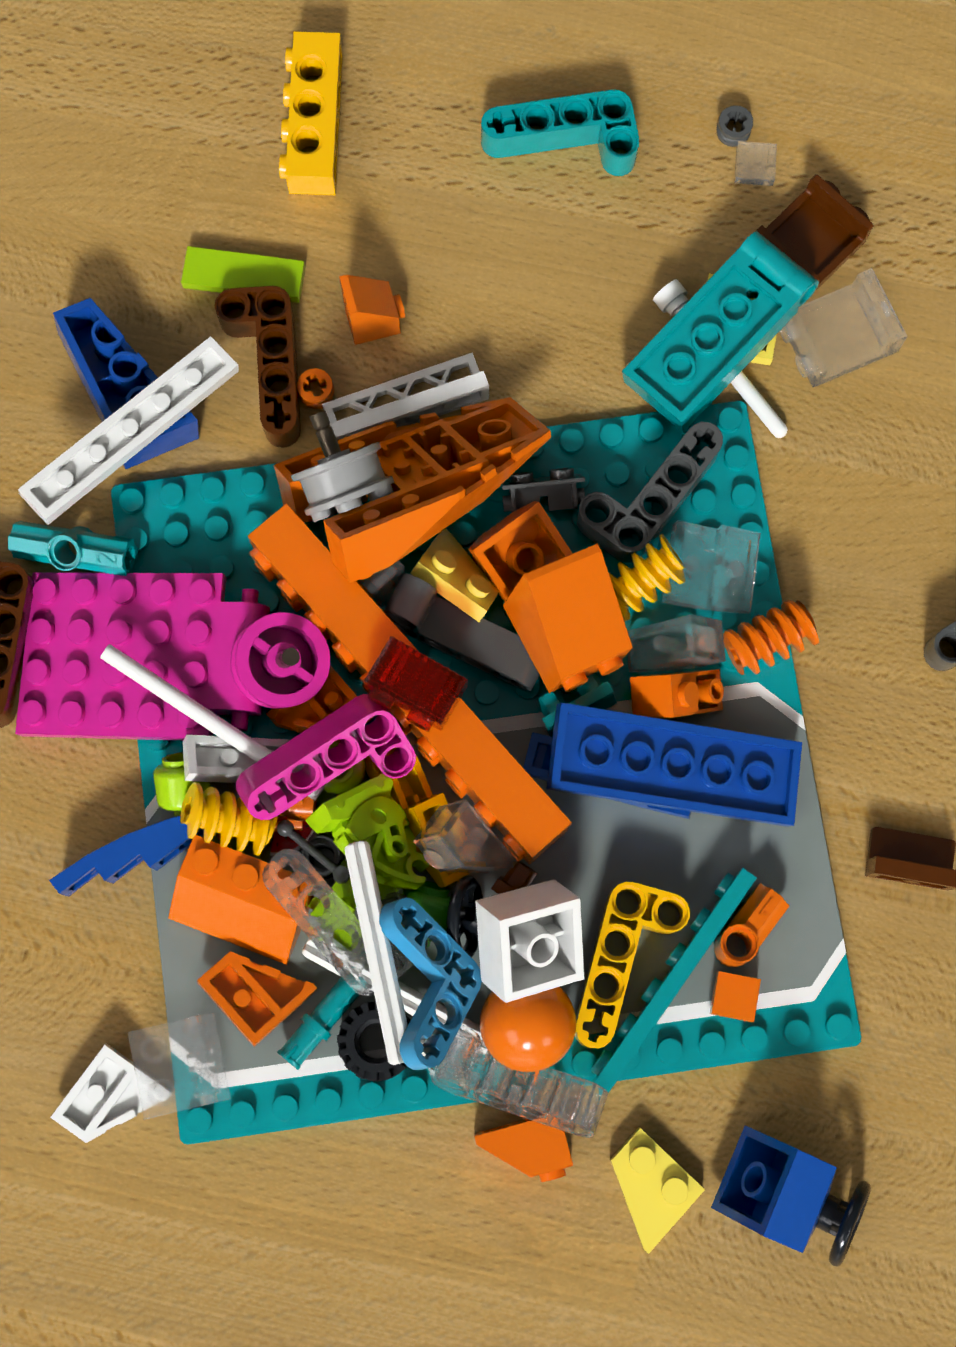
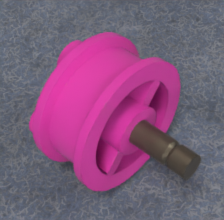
M273 613L251 623L239 634L231 652V672L237 687L255 704L272 709L293 707L310 700L323 687L330 670V651L325 637L311 621L293 613Z

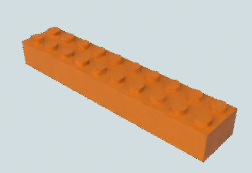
M287 503L248 535V539L253 547L249 554L255 561L254 565L269 582L275 578L277 579L276 585L282 591L281 596L296 613L303 609L306 612L304 617L321 631L326 641L328 639L331 640L333 643L331 647L336 652L335 657L350 674L357 670L362 675L360 680L367 694L376 696L381 702L385 701L390 707L388 710L395 717L404 734L408 735L412 732L418 739L416 743L419 746L417 749L432 767L439 763L447 771L444 774L446 776L445 781L461 799L467 794L475 803L473 813L489 831L495 826L504 836L501 844L516 862L524 858L530 865L568 831L572 823L357 581L350 583L333 564L330 551Z

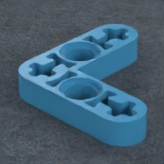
M405 897L383 906L379 915V924L384 935L431 981L400 1041V1054L406 1066L412 1070H424L436 1067L444 1060L480 990L482 981L480 968L477 963L418 902L412 898ZM427 938L434 942L437 949V956L434 961L429 958L425 950ZM438 1001L442 1002L447 1010L445 1024L441 1023L436 1015Z

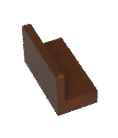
M874 827L870 833L865 876L946 891L956 889V870L953 869L956 842L951 839Z

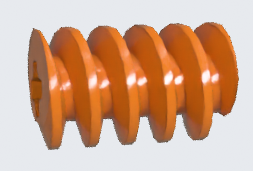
M791 600L783 602L781 610L775 607L769 609L766 617L759 614L752 619V625L747 622L740 623L737 633L731 629L723 633L725 649L734 667L741 675H744V667L746 666L755 675L759 674L758 660L760 659L770 668L775 665L774 652H777L784 660L789 659L788 645L790 644L799 653L803 652L805 649L802 638L804 637L814 646L819 643V638L811 614L804 604L798 600L796 603Z

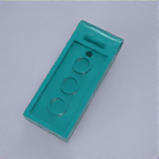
M758 231L752 233L742 243L740 248L622 370L624 383L683 433L798 312V307L802 306L815 292L819 281Z

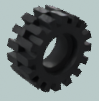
M376 1001L366 1002L352 1009L345 1020L342 1021L339 1035H337L338 1053L345 1063L344 1066L356 1074L355 1076L370 1081L388 1080L400 1074L407 1066L405 1063L392 1065L388 1062L387 1056L379 1059L371 1058L362 1050L360 1044L362 1032L369 1025L380 1023ZM406 1015L407 1024L409 1025L411 1019Z

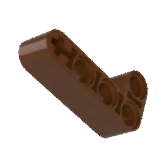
M278 286L244 287L224 290L218 295L214 305L222 330L231 337H256L260 420L266 438L276 447H289L296 443L301 431L299 393L297 390L298 369L295 316L289 294ZM281 306L284 308L278 315L266 314L267 310L271 307ZM232 309L244 310L239 317L229 318L226 316ZM276 343L286 345L285 349L279 353L267 351L270 346ZM281 380L288 383L287 387L282 391L276 392L269 389L275 381ZM276 409L283 410L286 420L281 429H276L278 426V413Z
M1 561L0 626L8 618H15L16 624L11 632L0 634V658H8L7 669L0 674V728H3L14 720L18 709L25 638L33 598L34 581L32 576L20 565ZM16 578H22L23 584L21 589L16 593L7 594L9 583Z

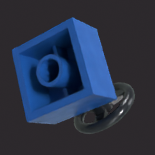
M745 1125L711 1208L756 1233L801 1253L804 1252L815 1228L821 1229L836 1236L830 1251L829 1262L833 1266H840L846 1257L871 1192V1185L867 1181L859 1182L849 1203L829 1194L837 1167Z

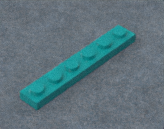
M744 868L739 870L735 876L727 872L713 892L720 897L711 911L703 907L689 928L695 932L686 946L679 942L665 961L671 967L662 981L655 977L642 994L641 999L646 1004L639 1015L636 1017L629 1013L617 1030L616 1035L622 1039L614 1051L611 1053L605 1048L592 1066L591 1071L596 1074V1077L591 1082L604 1093L610 1092L757 877Z

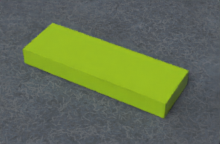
M187 246L181 284L185 289L217 293L231 288L278 286L289 294L291 302L300 303L306 266L302 260Z

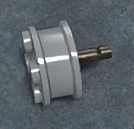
M326 411L310 416L312 425L317 430L316 435L325 458L317 460L318 465L291 475L293 482L300 481L309 506L304 509L306 516L311 515L313 522L337 514V512L340 514L363 505V502L368 501V497L371 501L394 492L391 485L394 483L393 476H385L376 453L381 448L379 442L352 452L350 449L341 451L334 431L329 426L330 421Z

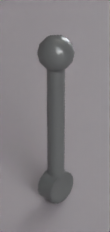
M282 820L278 823L277 832L283 837L289 836L331 871L337 883L343 884L349 880L348 868L341 865L337 866L294 830L291 821Z

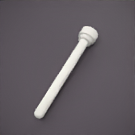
M675 279L664 286L654 296L653 301L663 313L668 312L670 316H673L689 301L686 297L688 292L678 279ZM741 371L731 384L776 438L784 437L788 431L786 424Z

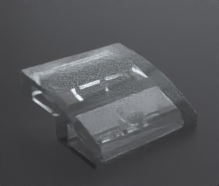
M676 521L672 525L670 544L685 567L683 570L686 581L683 584H678L669 578L672 591L668 594L663 592L662 603L710 611L750 613L761 533L721 525L716 529Z

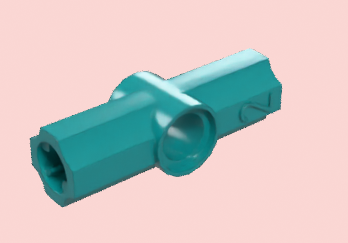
M18 521L13 524L12 531L8 535V550L11 551L13 558L49 563L62 571L79 568L126 576L127 573H133L134 565L137 562L138 547L135 546L134 539L93 533L89 528L83 526L67 529ZM69 541L75 546L77 555L71 551Z

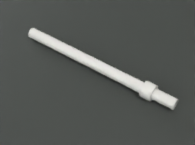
M111 644L103 651L100 657L102 660L254 761L258 762L272 752ZM297 766L293 769L292 773L299 771ZM325 786L320 787L308 795V797L316 801Z

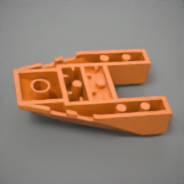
M508 397L460 407V415L439 419L438 415L434 412L419 415L420 423L397 427L393 421L384 422L337 440L341 451L350 449L351 452L379 442L381 448L376 453L385 476H393L394 483L391 485L394 492L323 520L333 564L350 583L367 579L374 573L392 566L484 502L551 438L550 429L515 400ZM321 447L274 465L283 506L287 503L303 522H312L313 519L311 515L306 516L304 509L309 504L300 481L293 482L291 475L318 465L317 460L325 458Z

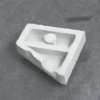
M105 1043L50 1118L87 1143L104 1134L108 1129L136 1117L137 1114L155 1104L168 1100L173 1091Z

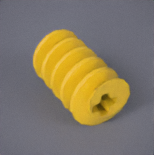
M663 534L659 535L662 546L660 550L647 543L645 547L648 558L643 559L634 552L631 554L634 563L632 569L619 562L620 577L616 578L609 573L624 621L630 619L628 606L636 612L644 610L642 597L651 603L658 601L656 587L665 594L670 593L672 587L669 578L678 584H683L686 581L683 570L685 567Z
M196 782L192 783L189 787L180 813L181 824L187 825V838L193 839L199 828L204 829V842L210 843L214 835L220 833L221 847H227L232 837H235L236 849L240 852H243L248 842L251 841L253 842L252 852L256 856L261 854L265 845L271 840L278 818L276 816L270 820L256 819L249 813L240 797L236 800L233 792L225 791L219 795V791L215 787H208L203 792L201 784Z

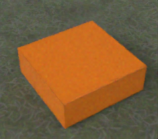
M716 971L710 1014L753 1023L761 979Z

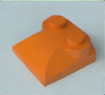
M533 501L512 512L479 536L469 548L473 561L497 588L504 602L525 573L573 554L538 501Z

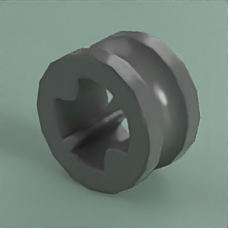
M730 106L723 110L716 127L718 139L730 147L743 145L748 140L753 128L751 113L741 106ZM729 121H734V125L740 122L742 124L741 131L736 132V128H733L732 131L727 128Z

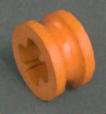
M312 368L304 371L299 376L297 390L303 404L309 408L321 409L323 408V403L332 401L334 386L330 375L326 371ZM318 381L319 386L327 387L326 389L321 388V395L314 396L312 391L305 392V389L310 390L309 383Z

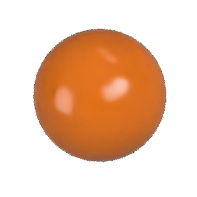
M561 987L507 1003L491 991L481 1010V1037L492 1057L503 1066L518 1072L531 1073L542 1071L558 1063L570 1049L576 1032L575 1010L570 998Z

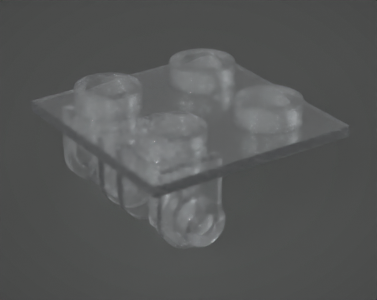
M214 1013L195 1015L183 1020L128 1032L144 1120L231 1099Z

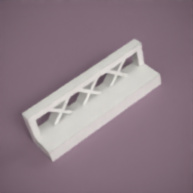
M472 352L323 403L322 405L327 413L336 439L340 440L384 422L393 421L397 427L420 423L419 415L435 412L438 416L459 410L461 409L460 407L488 400L489 383L484 371H479ZM468 366L471 375L447 383L453 371ZM443 375V377H442L441 380L435 378V377H438V376ZM427 382L436 386L409 396L415 384ZM405 388V390H404L403 393L400 392V391H397V390H400V389ZM387 394L399 399L372 409L377 397ZM368 401L366 406L360 404L362 402ZM348 407L361 412L338 421L334 412Z

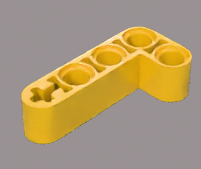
M627 881L618 884L609 893L576 1013L575 1037L581 1045L587 1048L599 1049L611 1042L616 1031L641 930L645 929L669 935L685 927L690 918V909L683 897L675 893ZM629 891L636 896L638 908L635 913L625 914L617 908L616 897L619 892ZM671 903L678 909L679 919L674 926H667L659 920L657 914L660 904ZM618 932L626 938L627 950L622 956H613L606 950L605 938L609 933ZM600 974H608L616 982V992L609 999H603L595 993L594 981ZM588 1000L599 1006H612L611 1014L605 1011L601 1012L599 1025L605 1028L604 1035H596L594 1042L588 1040L589 1032L583 1030V1023L592 1022L596 1009H587Z

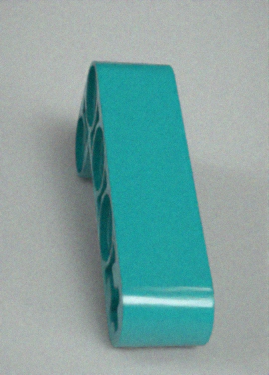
M606 90L497 106L487 110L481 119V146L487 155L494 158L598 144L602 166L609 174L614 176L627 175L633 170L636 163L639 135L633 104L630 97L620 90ZM615 113L618 114L620 117L611 118L608 117L606 114ZM579 119L582 121V123L573 124L570 123L568 120ZM533 124L542 125L544 128L540 130H535L530 128L529 126ZM622 148L628 153L618 154L612 149Z

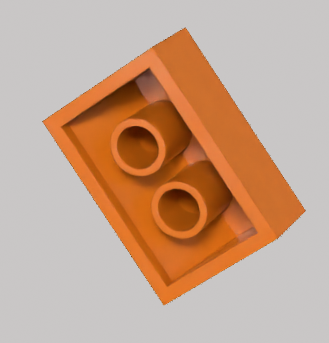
M195 835L177 875L168 918L287 965L310 910L308 906L315 897L319 885L314 880L237 850L221 847L219 843L213 841L206 843L203 837Z

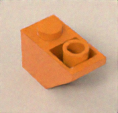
M720 669L630 677L632 712L635 715L653 718H674L723 710L724 688L721 682Z

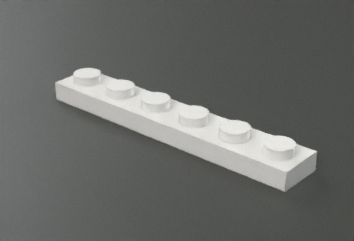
M210 336L18 489L20 496L49 525L238 373V364Z

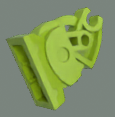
M383 773L324 802L305 820L317 834L332 832L334 844L344 855V849L348 844L367 841L370 844L378 883L417 890L425 883L426 877L416 875L412 870V866L419 872H422L429 867L430 859L416 851V840L411 829L408 827L410 823L406 817L407 815L390 795L393 786L392 778L386 777Z

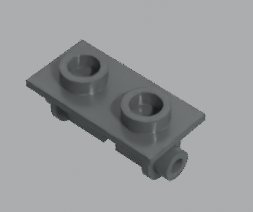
M574 468L549 470L550 477L533 478V472L513 473L509 477V481H505L501 485L502 490L509 489L510 495L502 496L503 511L514 512L533 501L540 502V497L547 496L549 511L577 509L585 497L584 488H576V482H585V477L580 473L574 474Z

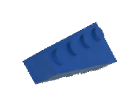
M91 298L53 312L58 335L101 422L158 378L149 368L147 361L139 352L136 353L125 340L124 335ZM189 411L124 463L125 470L199 439L198 420Z

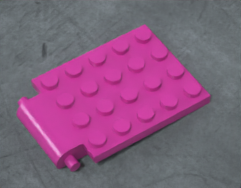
M33 572V598L25 638L15 734L22 737L180 741L184 740L186 734L213 736L211 731L102 660L100 657L109 644L216 715H232L231 725L240 731H247L249 716H261L262 706L248 699L237 687L231 672V652L239 634L251 623L263 616L269 615L270 607L258 603L259 591L256 589H242L241 602H224L227 577L223 573H127L126 576L109 573Z

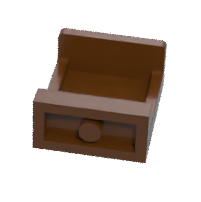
M815 174L801 195L766 228L761 225L756 231L819 281L817 290L866 242L874 225L870 222L865 211L851 205L841 196L839 189L832 182L823 180L819 175Z

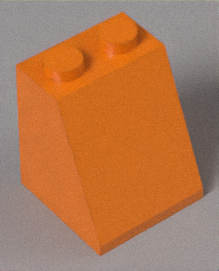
M598 543L525 573L503 604L508 617L549 693L562 687L565 692H570L588 682L587 676L599 671L601 676H606L618 670L624 665L622 659L633 648Z

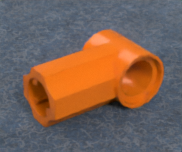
M759 883L725 930L717 936L714 943L716 958L721 964L734 968L749 962L756 956L759 947L790 905L773 889ZM728 936H738L745 942L746 952L743 957H736L728 951L726 946Z

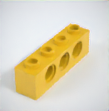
M293 31V47H286L285 64L286 71L291 72V83H284L283 88L284 107H289V118H282L281 138L282 143H287V153L280 154L279 175L280 179H286L289 194L336 195L343 63L340 33ZM310 76H319L316 80H306ZM308 111H317V112H318V113H317L316 115H314V116H305V115H304V114H305L306 112H308ZM308 146L316 147L312 152L301 151Z

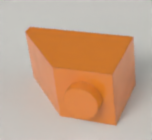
M353 275L339 276L345 311L355 345L401 334L399 319L406 318L400 294L392 295L389 281Z
M558 1110L474 1133L476 1145L529 1177L539 1175L541 1182L566 1176L564 1168L573 1166Z

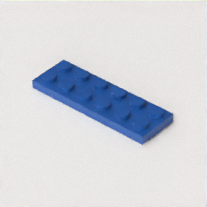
M561 702L556 705L546 789L789 827L795 824L802 742Z

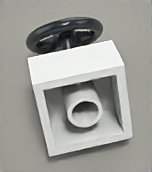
M464 876L456 883L449 901L446 932L460 946V937L463 933L465 934L467 940L463 950L471 958L479 945L481 981L502 1001L507 1003L584 979L581 903L577 895L555 879L483 898L480 884L473 876Z

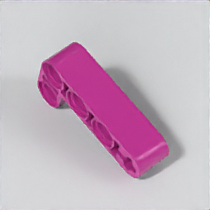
M362 694L245 769L236 781V790L249 813L254 818L270 820L367 756L372 759L386 777L395 779L406 776L413 769L416 763V754L397 720L376 696ZM377 715L371 724L365 725L371 717ZM341 739L336 747L329 749L334 741ZM396 748L391 755L385 757L391 749ZM304 764L301 770L292 773L296 766Z

